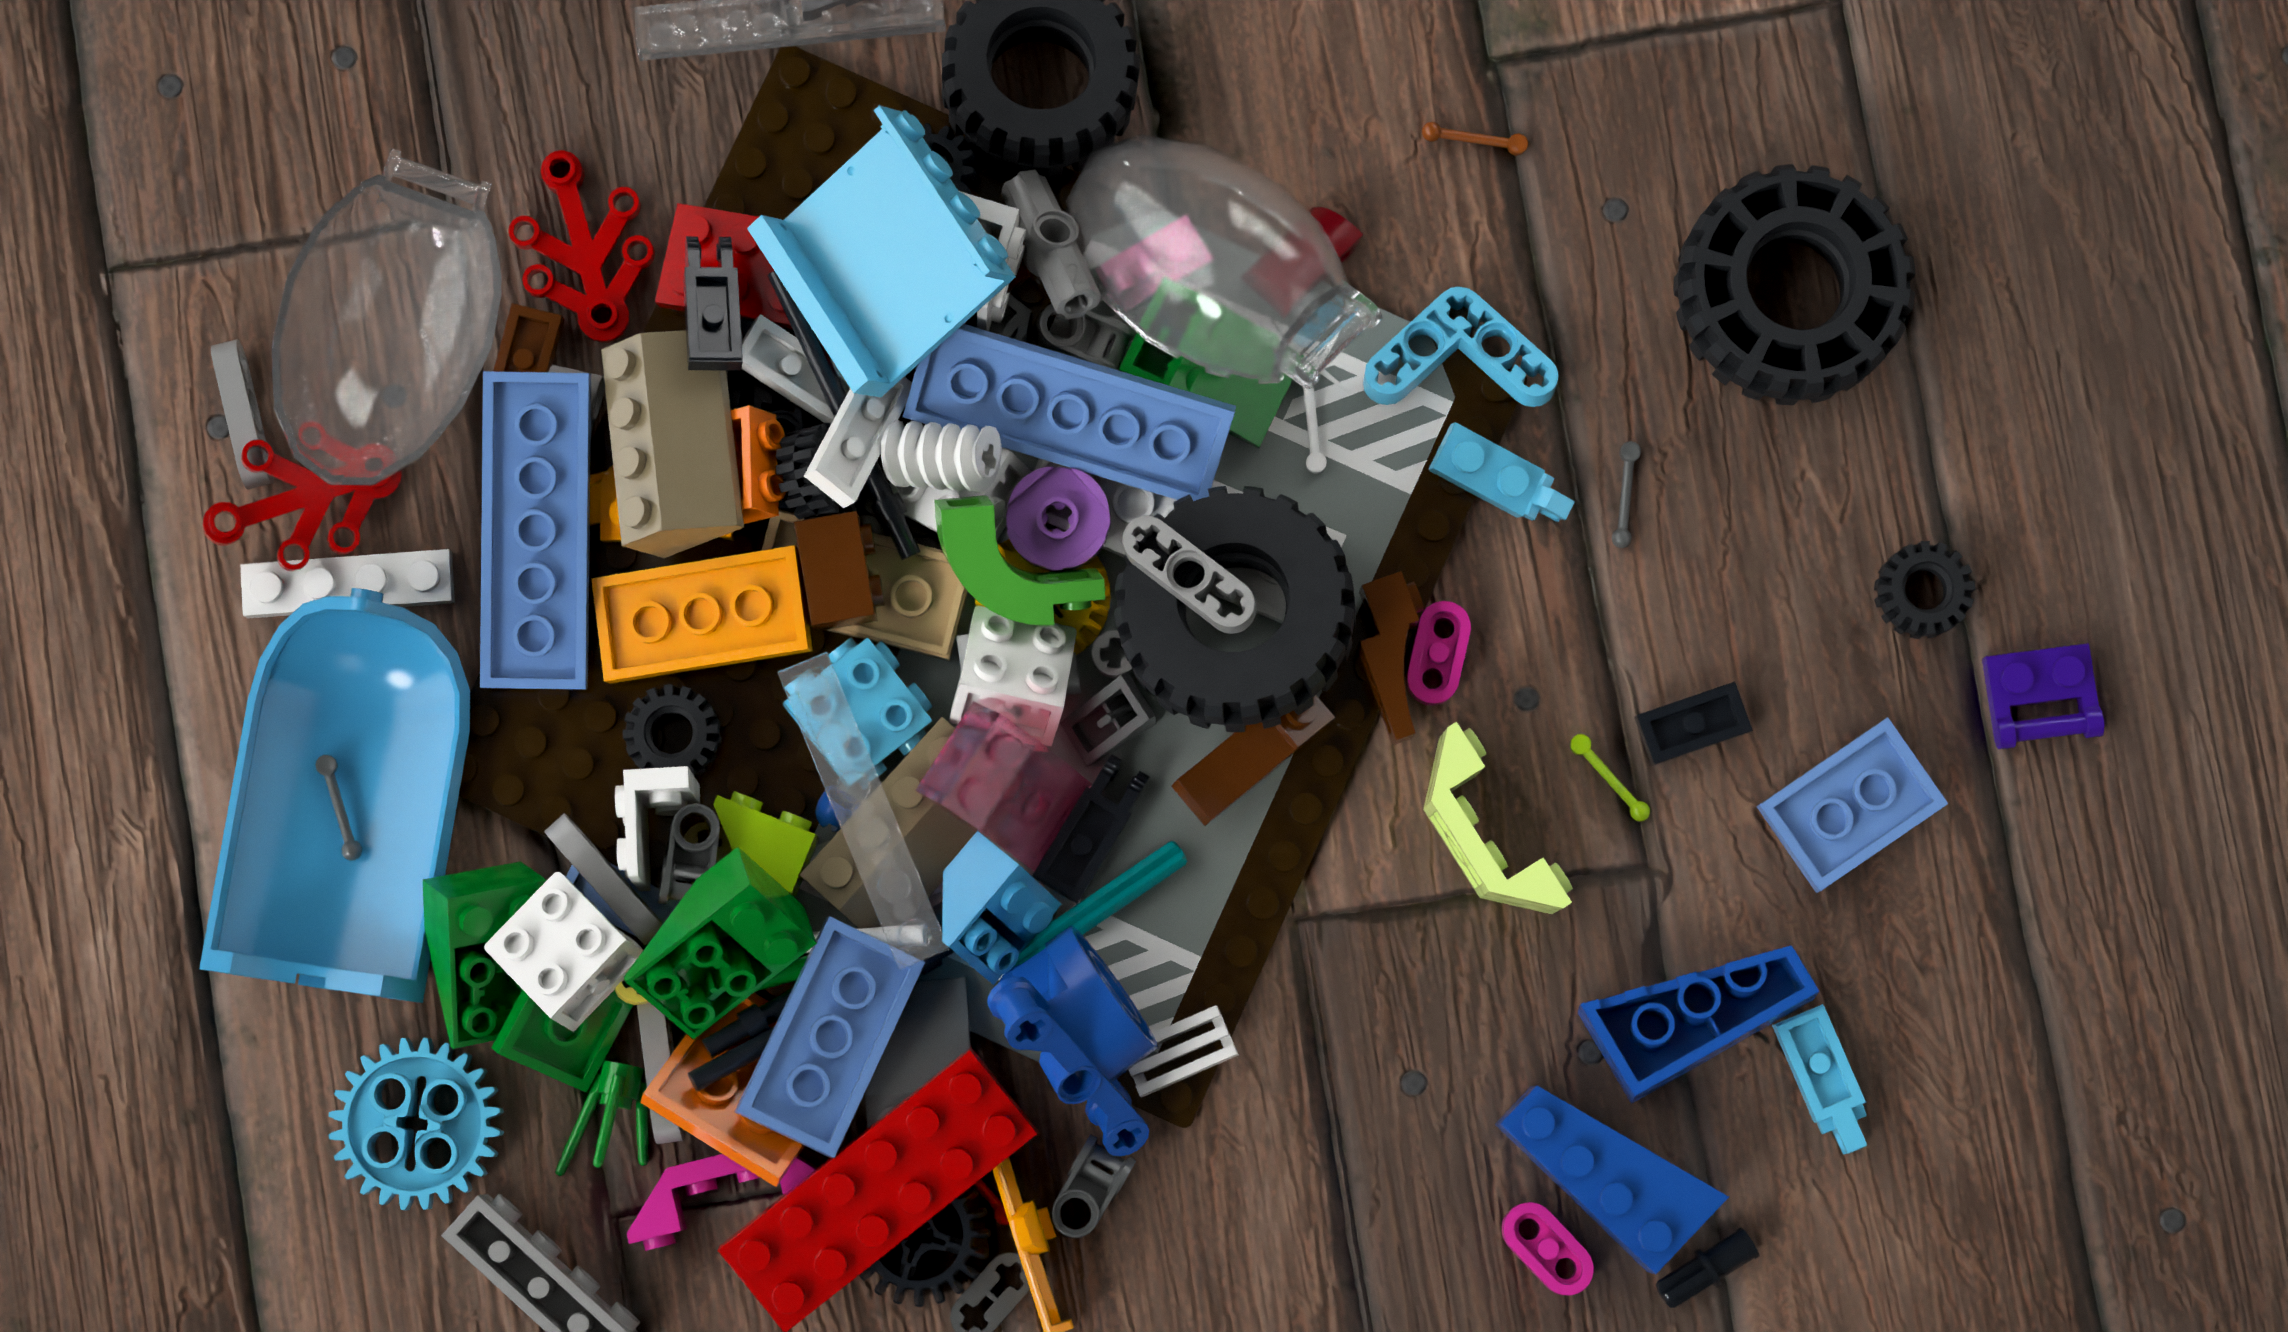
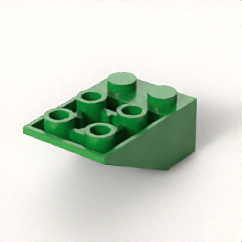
M1164 277L1119 371L1235 405V414L1228 434L1260 448L1304 355L1211 298Z
M737 847L695 880L626 973L624 979L629 986L694 1040L810 950L817 942L804 906L745 852Z
M521 861L422 879L424 929L449 1042L453 1049L496 1040L522 991V988L484 949L485 944L547 881Z

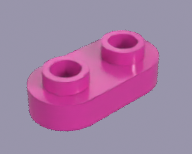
M1439 601L1431 604L1424 610L1417 625L1406 673V685L1411 696L1416 701L1425 705L1434 706L1446 702L1453 696L1459 685L1471 632V622L1466 611L1454 602ZM1447 621L1450 623L1453 629L1452 635L1449 638L1438 637L1434 632V624L1436 622ZM1425 672H1437L1441 677V685L1436 689L1427 688L1422 681V676Z
M1528 1202L1518 1204L1507 1212L1502 1222V1236L1505 1243L1550 1291L1560 1295H1575L1583 1291L1590 1284L1594 1273V1265L1590 1254L1546 1207ZM1525 1219L1533 1220L1538 1229L1535 1237L1530 1240L1524 1239L1519 1233V1225ZM1562 1258L1570 1259L1574 1265L1573 1274L1566 1279L1560 1278L1555 1270L1556 1263Z

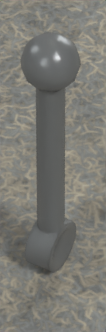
M1633 441L1624 443L1619 451V456L1624 461L1618 528L1612 533L1611 537L1613 544L1618 548H1626L1632 541V535L1628 531L1633 470L1634 462L1638 460L1641 454L1640 446Z
M322 755L316 761V769L326 780L344 841L341 849L342 855L345 859L353 861L361 856L362 846L358 841L354 840L335 777L338 763L332 756Z

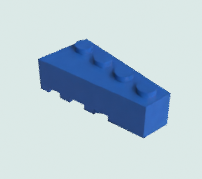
M1790 945L1729 962L1720 967L1698 973H1689L1648 987L1643 986L1628 990L1612 997L1581 1003L1578 1015L1632 1104L1810 1003L1819 993V989L1796 951Z
M1537 1085L1530 1086L1495 1123L1517 1147L1648 1273L1657 1274L1729 1198L1724 1193Z

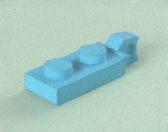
M1456 422L1450 424L1428 469L1432 473L1516 518L1525 517L1533 521L1539 512L1559 522L1561 519H1567L1575 502L1550 488L1555 478L1544 473V469Z
M1822 1004L1772 1025L1814 1123H1817L1821 1134L1832 1131L1843 1155L1866 1147L1867 1143L1857 1122L1858 1119L1867 1116L1863 1103H1866L1825 1006Z

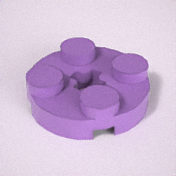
M1052 466L1040 468L1029 473L1013 489L1006 512L1007 533L1016 551L1028 563L1050 572L1073 570L1090 562L1102 550L1111 527L1109 504L1102 488L1088 474L1073 468H1053ZM1054 506L1060 511L1067 506L1073 512L1067 519L1071 525L1068 530L1062 532L1059 528H1056L1050 532L1045 528L1044 525L1049 521L1046 513L1049 507Z

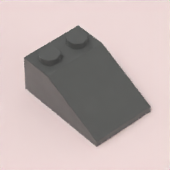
M966 977L916 981L865 1091L868 1128L971 1047Z

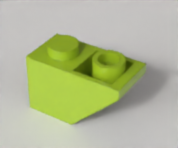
M735 791L730 800L717 795L713 805L732 851L739 847L791 895L797 896L803 881L800 873L809 865L820 839L815 833L809 831L812 822L786 811H782L779 819L760 812L763 805L762 802Z

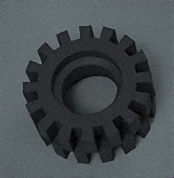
M823 423L787 433V437H783L779 442L782 448L777 449L776 458L782 464L776 465V475H782L784 483L778 485L781 493L787 491L788 497L785 503L788 508L796 507L794 515L798 519L804 518V520L856 511L855 505L861 503L862 496L859 494L856 502L843 508L804 477L831 425L830 423Z
M1920 541L1916 545L1909 544L1888 558L1889 560L1880 568L1878 572L1880 574L1879 579L1874 584V590L1878 591V597L1874 601L1876 608L1882 607L1884 614L1881 618L1884 622L1888 623L1891 621L1895 625L1894 631L1899 634L1909 633L1910 638L1920 639L1923 636H1927L1928 639L1937 637L1960 623L1967 616L1965 614L1966 611L1972 607L1974 599L1970 597L1971 593L1975 591V581L1969 580L1968 575L1972 573L1969 564L1963 566L1959 561L1963 557L1959 552L1955 550L1953 553H1950L1946 550L1948 545L1940 542L1936 545H1930V541ZM1928 571L1939 578L1943 585V598L1936 608L1923 610L1910 603L1905 593V584L1912 573Z
M669 684L664 685V688L661 689L654 687L647 690L645 697L642 699L638 697L632 703L635 707L631 713L627 712L624 719L627 724L626 730H623V739L627 744L626 750L628 755L640 769L688 766L693 775L697 774L700 776L706 771L705 767L710 762L713 763L715 761L718 746L721 747L722 737L720 736V729L722 728L715 710L704 697L685 686L681 688ZM668 714H679L686 717L693 729L692 740L688 747L675 754L660 751L653 741L655 724L660 718Z

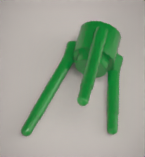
M603 1061L601 1074H596L591 1084L590 1092L555 1169V1173L558 1176L565 1174L571 1159H573L599 1099V1104L606 1105L596 1144L593 1165L600 1168L604 1163L617 1109L631 1110L633 1100L636 1101L638 1163L641 1166L648 1164V1107L640 1103L642 1095L647 1088V1083L642 1082L644 1068L618 1062Z

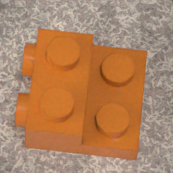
M750 405L730 410L744 524L779 516V501L786 495V492L781 493L778 485L784 483L782 475H776V465H778L776 452L777 449L782 448L779 442L785 437L783 427L776 420V414Z

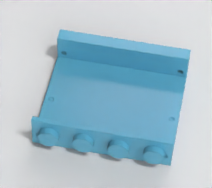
M879 105L874 112L883 124L880 126L882 130L787 218L782 220L761 215L747 228L853 393L882 397L1016 278L1005 261L1008 257L1007 251L995 237L986 233L978 221L980 217L979 209L968 196L958 191L950 179L953 172L949 164L938 153L931 151L923 139L925 129L914 115H910L906 110L901 112Z

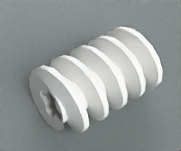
M895 420L889 424L884 432L881 441V460L887 479L895 486L908 487L911 485L916 488L925 489L930 487L938 490L949 488L955 491L967 489L968 491L981 493L987 490L996 478L1001 461L1002 444L999 432L992 426H985L979 431L977 426L966 425L961 430L958 425L948 423L942 429L941 425L935 422H929L923 427L922 423L917 421H911L904 426L903 421Z

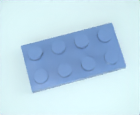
M828 916L816 938L817 944L812 947L737 1105L735 1113L830 1158H835L925 962Z

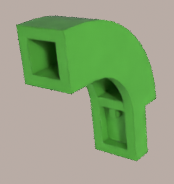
M987 495L934 500L937 534L946 560L965 589L979 603L994 613L1025 624L1055 625L1053 604H1060V608L1064 610H1082L1090 608L1092 606L1091 601L1105 600L1104 578L1096 568L1034 573L1018 569L1008 563L1001 556L998 549L994 505Z

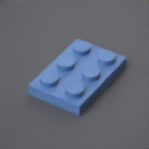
M1887 717L1756 807L1814 891L1818 893L1945 807L1948 802Z

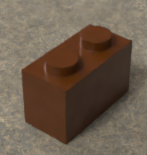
M857 511L794 522L811 625L817 632L878 621L876 607L885 606L880 575L870 576L867 556L876 554L871 523L861 525Z

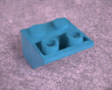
M977 831L943 871L942 942L994 985L1003 974L1014 967L1019 954L1037 933L1042 932L1050 924L1053 914L1062 904L1023 867Z

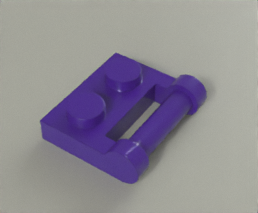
M2089 643L1982 658L1993 736L1998 749L2015 748L2016 742L2075 734H2083L2085 738L2101 737L2104 735V718L2098 703ZM2077 699L2079 713L2013 721L2011 717L2010 707Z

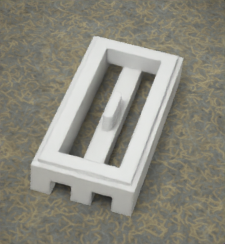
M1217 1005L1152 1033L1157 1041V1045L1211 1021L1215 1026V1029L1133 1065L1129 1072L1135 1081L1140 1097L1149 1095L1239 1055ZM1217 1040H1221L1224 1048L1154 1079L1146 1080L1144 1072Z

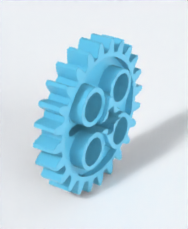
M423 1037L418 1052L414 1050L410 1038H401L399 1054H395L388 1044L379 1045L381 1061L377 1062L369 1055L361 1056L360 1059L366 1072L362 1075L357 1072L347 1071L345 1076L353 1085L352 1090H335L334 1092L338 1099L346 1103L344 1110L331 1111L328 1115L342 1122V1129L328 1135L329 1139L342 1140L345 1144V1148L340 1150L334 1156L335 1161L351 1159L353 1165L344 1176L347 1180L355 1179L362 1175L366 1178L360 1190L361 1194L368 1195L377 1187L381 1188L379 1204L388 1205L395 1195L398 1194L401 1210H410L415 1196H418L423 1210L432 1209L435 1193L438 1194L445 1204H450L453 1202L452 1186L455 1185L465 1193L472 1191L467 1175L472 1173L485 1177L488 1172L479 1160L482 1156H498V1152L487 1145L488 1137H499L504 1134L503 1130L490 1126L491 1118L504 1113L503 1108L488 1107L487 1100L493 1097L498 1092L497 1087L481 1088L479 1083L488 1071L485 1068H479L469 1072L467 1068L472 1059L470 1053H463L455 1061L452 1060L453 1048L450 1046V1043L445 1042L437 1054H434L432 1038ZM424 1076L426 1078V1088L421 1097L419 1118L427 1120L428 1126L426 1130H420L416 1133V1165L413 1171H409L406 1165L412 1149L414 1130L406 1128L405 1121L407 1117H415L417 1114V1081L419 1077ZM393 1079L403 1084L406 1094L404 1102L396 1109L388 1108L382 1100L383 1087ZM445 1085L453 1087L458 1094L457 1108L448 1115L441 1114L434 1105L436 1092ZM385 1132L391 1133L396 1137L399 1147L395 1158L388 1163L380 1160L375 1153L376 1140ZM437 1138H442L449 1143L452 1154L447 1165L440 1169L434 1167L427 1158L428 1147Z

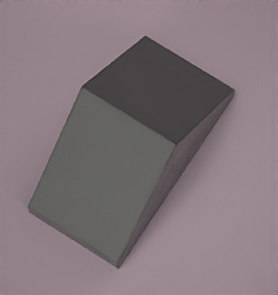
M1125 672L1061 721L1060 725L1088 767L1156 725V716L1129 673Z

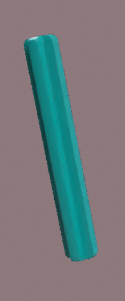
M1169 841L1053 920L1042 932L1037 933L1019 954L1014 967L1024 963L1045 949V944L1069 926L1075 927L1082 935L1185 866L1187 857L1175 841Z

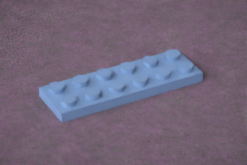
M963 324L917 365L903 417L923 424L935 422L940 424L942 429L948 423L958 425L961 430L966 425L977 426L979 431L985 426H992L999 432L1001 447L1176 500L1190 494L1193 501L1209 497L1208 488L1212 487L1236 406Z
M483 371L480 688L588 689L591 459L590 373Z

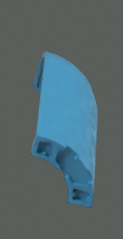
M352 588L350 597L327 596L303 603L278 626L259 659L246 706L200 970L295 984L296 976L300 974L298 985L423 1003L431 956L424 929L422 879L444 876L446 872L470 733V689L457 651L437 626L403 607L383 603V593ZM322 755H330L338 763L335 777L354 840L358 841L362 846L361 856L353 861L345 859L342 855L341 849L344 841L326 780L316 769V761Z

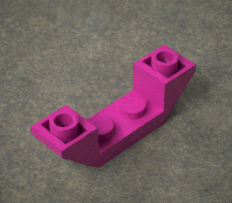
M723 1154L666 1168L627 1232L629 1244L643 1241L644 1249L647 1251L676 1243L674 1233L687 1230L677 1188L685 1186L687 1196L718 1189L716 1178L736 1173L739 1183L760 1177ZM798 1156L780 1181L783 1195L818 1167Z

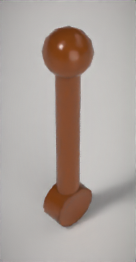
M1428 122L1422 127V136L1429 142L1443 138L1507 148L1508 152L1515 156L1523 154L1528 147L1527 138L1520 133L1514 134L1510 138L1445 129L1441 128L1436 122Z

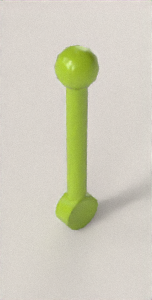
M1584 734L1575 735L1570 742L1571 751L1575 755L1584 756L1630 807V815L1635 821L1646 820L1650 815L1648 804L1643 801H1637L1592 751L1591 740L1588 736Z

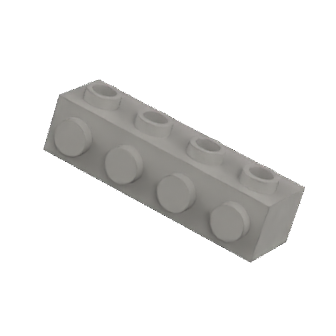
M488 1194L477 1195L441 1235L545 1332H638L635 1328L640 1324V1321L621 1303L616 1301L612 1307L596 1294L601 1287L600 1284L578 1265L571 1271L557 1258L558 1254L562 1251L560 1247L542 1231L537 1230L532 1235L518 1222L522 1213L501 1194H498L494 1199Z

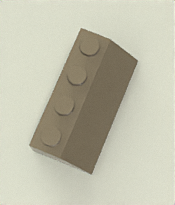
M686 330L639 333L601 349L622 546L666 558L744 528L726 370H688Z
M941 717L800 873V876L857 928L900 926L907 922L942 884L943 871L973 835L979 831L985 836L1019 798L1022 791L975 745Z

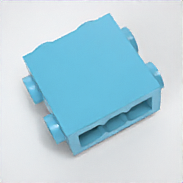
M851 637L827 655L832 665L816 677L809 669L788 685L785 689L791 697L784 701L782 705L844 785L848 787L857 780L861 787L864 788L887 770V767L882 762L885 757L897 748L905 756L927 734L923 728L933 720L926 712L933 706L914 682L908 687L905 686L894 671L900 666V663L882 641L874 646L867 637L857 645Z

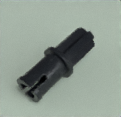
M1740 1227L1735 1233L1706 1251L1695 1250V1258L1659 1279L1656 1283V1288L1665 1304L1670 1308H1675L1712 1284L1718 1288L1722 1285L1720 1279L1752 1259L1760 1257L1749 1235Z

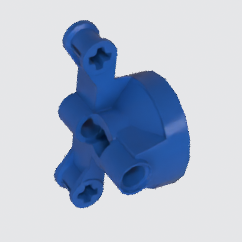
M1069 926L1045 944V949L1005 973L999 983L991 990L987 1005L993 1016L1002 1019L1005 1024L1004 1035L1011 1047L1017 1050L1042 1051L1039 1063L1062 1102L1065 1104H1078L1087 1100L1086 1115L1091 1123L1099 1126L1102 1130V1142L1107 1152L1113 1156L1120 1157L1130 1155L1145 1144L1149 1137V1128L1144 1119L1131 1106L1132 1099L1117 1078L1158 1048L1157 1041L1139 1010L1100 955L1075 927Z

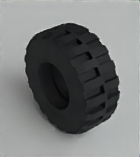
M1793 164L1775 166L1771 173L1762 175L1758 171L1742 177L1734 187L1730 189L1725 188L1711 201L1710 205L1696 221L1682 246L1678 257L1679 269L1674 277L1673 286L1674 296L1678 297L1680 305L1676 312L1680 329L1688 330L1693 340L1689 348L1698 361L1705 358L1715 368L1711 375L1725 386L1729 381H1732L1743 387L1742 395L1758 401L1762 396L1775 398L1777 405H1795L1799 400L1807 399L1812 403L1830 399L1839 391H1848L1870 374L1886 358L1906 329L1904 323L1906 317L1913 309L1915 292L1910 289V281L1916 275L1914 257L1906 256L1903 245L1907 242L1908 238L1900 223L1892 226L1885 216L1886 212L1890 209L1878 195L1873 200L1869 199L1859 191L1862 183L1848 175L1840 181L1829 177V168L1811 165L1807 172L1796 171ZM1777 242L1799 243L1817 251L1828 261L1837 276L1840 287L1839 305L1828 321L1814 329H1791L1773 322L1758 309L1749 293L1746 275L1752 258L1763 247Z
M1226 486L1208 488L1209 497L1193 501L1189 494L1173 502L1175 511L1165 518L1158 513L1154 517L1162 520L1224 569L1233 567L1251 568L1273 578L1281 587L1286 601V611L1282 625L1266 642L1249 650L1226 652L1210 648L1199 642L1190 631L1186 620V605L1134 566L1125 554L1124 558L1127 565L1124 572L1118 574L1115 586V595L1117 597V609L1114 610L1116 627L1127 661H1129L1135 677L1146 692L1150 691L1157 697L1159 705L1173 715L1177 713L1189 717L1191 724L1209 729L1211 723L1225 725L1226 732H1245V725L1262 723L1263 728L1266 729L1282 724L1280 717L1293 710L1298 715L1314 705L1313 697L1320 690L1327 692L1338 678L1337 669L1342 661H1347L1353 644V628L1356 626V606L1352 576L1349 573L1345 554L1338 541L1330 538L1327 534L1326 525L1314 513L1306 515L1299 511L1297 501L1282 494L1276 500L1264 496L1263 488L1244 486L1243 494H1228ZM1153 532L1149 537L1144 536L1140 542L1137 541L1139 545L1138 552L1142 553L1148 548L1161 556L1163 565L1157 569L1163 571L1165 563L1170 556L1160 549L1156 540L1157 533ZM1174 546L1171 554L1179 550V548ZM1187 561L1176 568L1174 580L1181 587L1193 588L1203 580L1205 570L1200 564Z

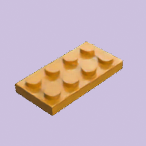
M795 545L591 578L604 682L609 684L813 651L799 549Z

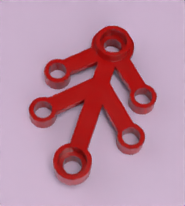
M565 150L554 151L543 160L541 176L546 186L558 195L572 246L542 231L536 220L526 215L513 219L509 225L508 233L510 239L518 248L523 250L533 249L580 274L586 295L556 281L551 270L542 264L529 266L523 273L522 282L531 296L535 298L546 297L578 315V324L588 338L597 342H611L618 339L626 331L630 321V313L625 300L642 270L649 267L655 258V250L649 239L641 235L629 237L622 246V254L625 260L606 288L601 269L628 221L634 219L639 214L641 202L637 193L629 187H618L613 190L608 198L610 211L592 240L578 191L585 177L583 166L573 153ZM559 162H565L570 165L569 173L562 178L552 175L553 167ZM623 196H629L634 199L632 208L626 212L616 209L617 200ZM523 225H531L534 227L533 236L526 241L517 239V230ZM638 244L645 245L648 248L645 258L642 260L630 258L629 253L633 246ZM537 273H543L548 276V282L542 289H534L530 286L531 278ZM601 307H607L612 310L611 319L603 324L595 322L594 313Z
M312 423L301 424L294 430L291 438L293 449L302 456H313L316 454L345 470V472L325 478L275 454L267 442L252 440L242 450L241 462L243 466L250 472L267 473L296 488L240 507L230 502L216 503L204 515L202 522L203 532L212 543L227 546L237 542L242 537L246 527L304 508L290 539L284 541L277 551V560L282 568L287 571H299L309 561V546L332 499L354 492L342 522L333 525L327 535V543L332 551L341 555L349 554L356 549L360 542L359 529L374 499L389 496L400 484L402 469L397 457L392 452L381 447H369L357 453L324 437L322 430L317 425ZM303 431H311L316 435L318 443L312 449H305L298 443V435ZM259 447L265 450L268 456L266 463L259 466L250 463L247 458V453L250 449ZM372 463L380 464L385 470V478L378 482L370 480L366 475V467ZM221 513L230 514L235 520V527L231 531L222 532L215 526V517ZM339 529L349 530L353 535V544L349 547L338 546L334 541V533ZM288 546L299 547L303 552V560L298 564H289L283 556L285 548Z

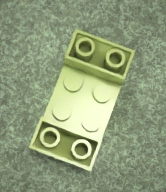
M1455 722L1447 727L1439 738L1423 810L1479 898L1553 914L1572 903L1567 893L1573 890L1561 867L1556 862L1549 866L1543 857L1507 880L1502 871L1508 865L1502 853L1492 840L1484 844L1474 829L1479 819L1472 806L1463 795L1455 799L1451 793L1476 777L1485 768L1481 758L1486 755L1483 745L1473 730L1468 728L1462 731L1458 723Z

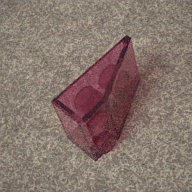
M973 701L915 791L975 832L979 831L997 847L1029 869L1035 871L1086 786L1090 788L1092 783L1040 741L1009 719Z

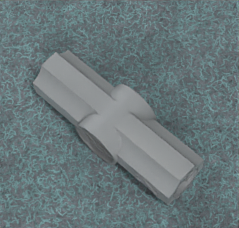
M1036 169L1019 172L1013 179L1004 183L1001 194L1007 206L1019 209V228L1026 229L1023 241L1026 246L1023 254L1024 265L1031 273L1040 277L1057 314L1064 315L1066 320L1082 317L1087 311L1098 306L1101 294L1076 243L1079 234L1078 224L1072 216L1061 211L1045 176L1039 175Z

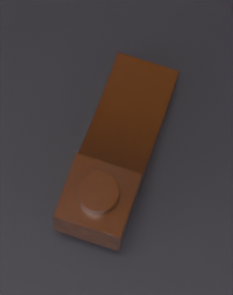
M1402 571L1363 584L1359 590L1374 636L1360 641L1357 650L1392 746L1410 740L1416 734L1406 698L1404 653L1408 630L1416 627L1419 622L1417 613L1424 611L1422 599L1415 582L1406 583Z
M1315 695L1313 697L1314 705L1300 715L1296 714L1293 710L1281 716L1282 724L1266 729L1263 728L1262 723L1245 725V732L1233 733L1178 778L1171 787L1202 824L1206 826L1320 733L1335 716L1319 697Z

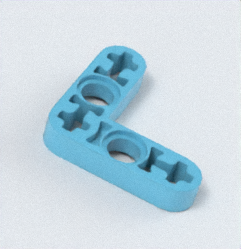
M1453 287L1437 297L1371 357L1366 364L1363 380L1364 391L1371 400L1383 405L1396 404L1459 349L1516 401L1525 406L1536 407L1550 401L1555 393L1559 375L1557 367L1552 360L1477 293L1469 288ZM1463 306L1468 309L1467 320L1462 316H1458L1454 320L1449 317L1451 307L1455 310H1460ZM1472 326L1478 329L1473 338L1470 337ZM1425 335L1435 341L1438 349L1430 356H1419L1412 352L1408 343L1415 336ZM1498 336L1508 342L1511 350L1503 357H1493L1483 350L1481 343L1488 337ZM1519 355L1522 356L1520 367L1516 364L1514 365ZM1400 357L1405 365L1399 369L1395 385L1389 381L1383 385L1378 384L1379 371L1383 375L1390 374L1398 367ZM1539 373L1544 377L1542 387L1536 383L1530 387L1524 385L1526 374L1534 377Z

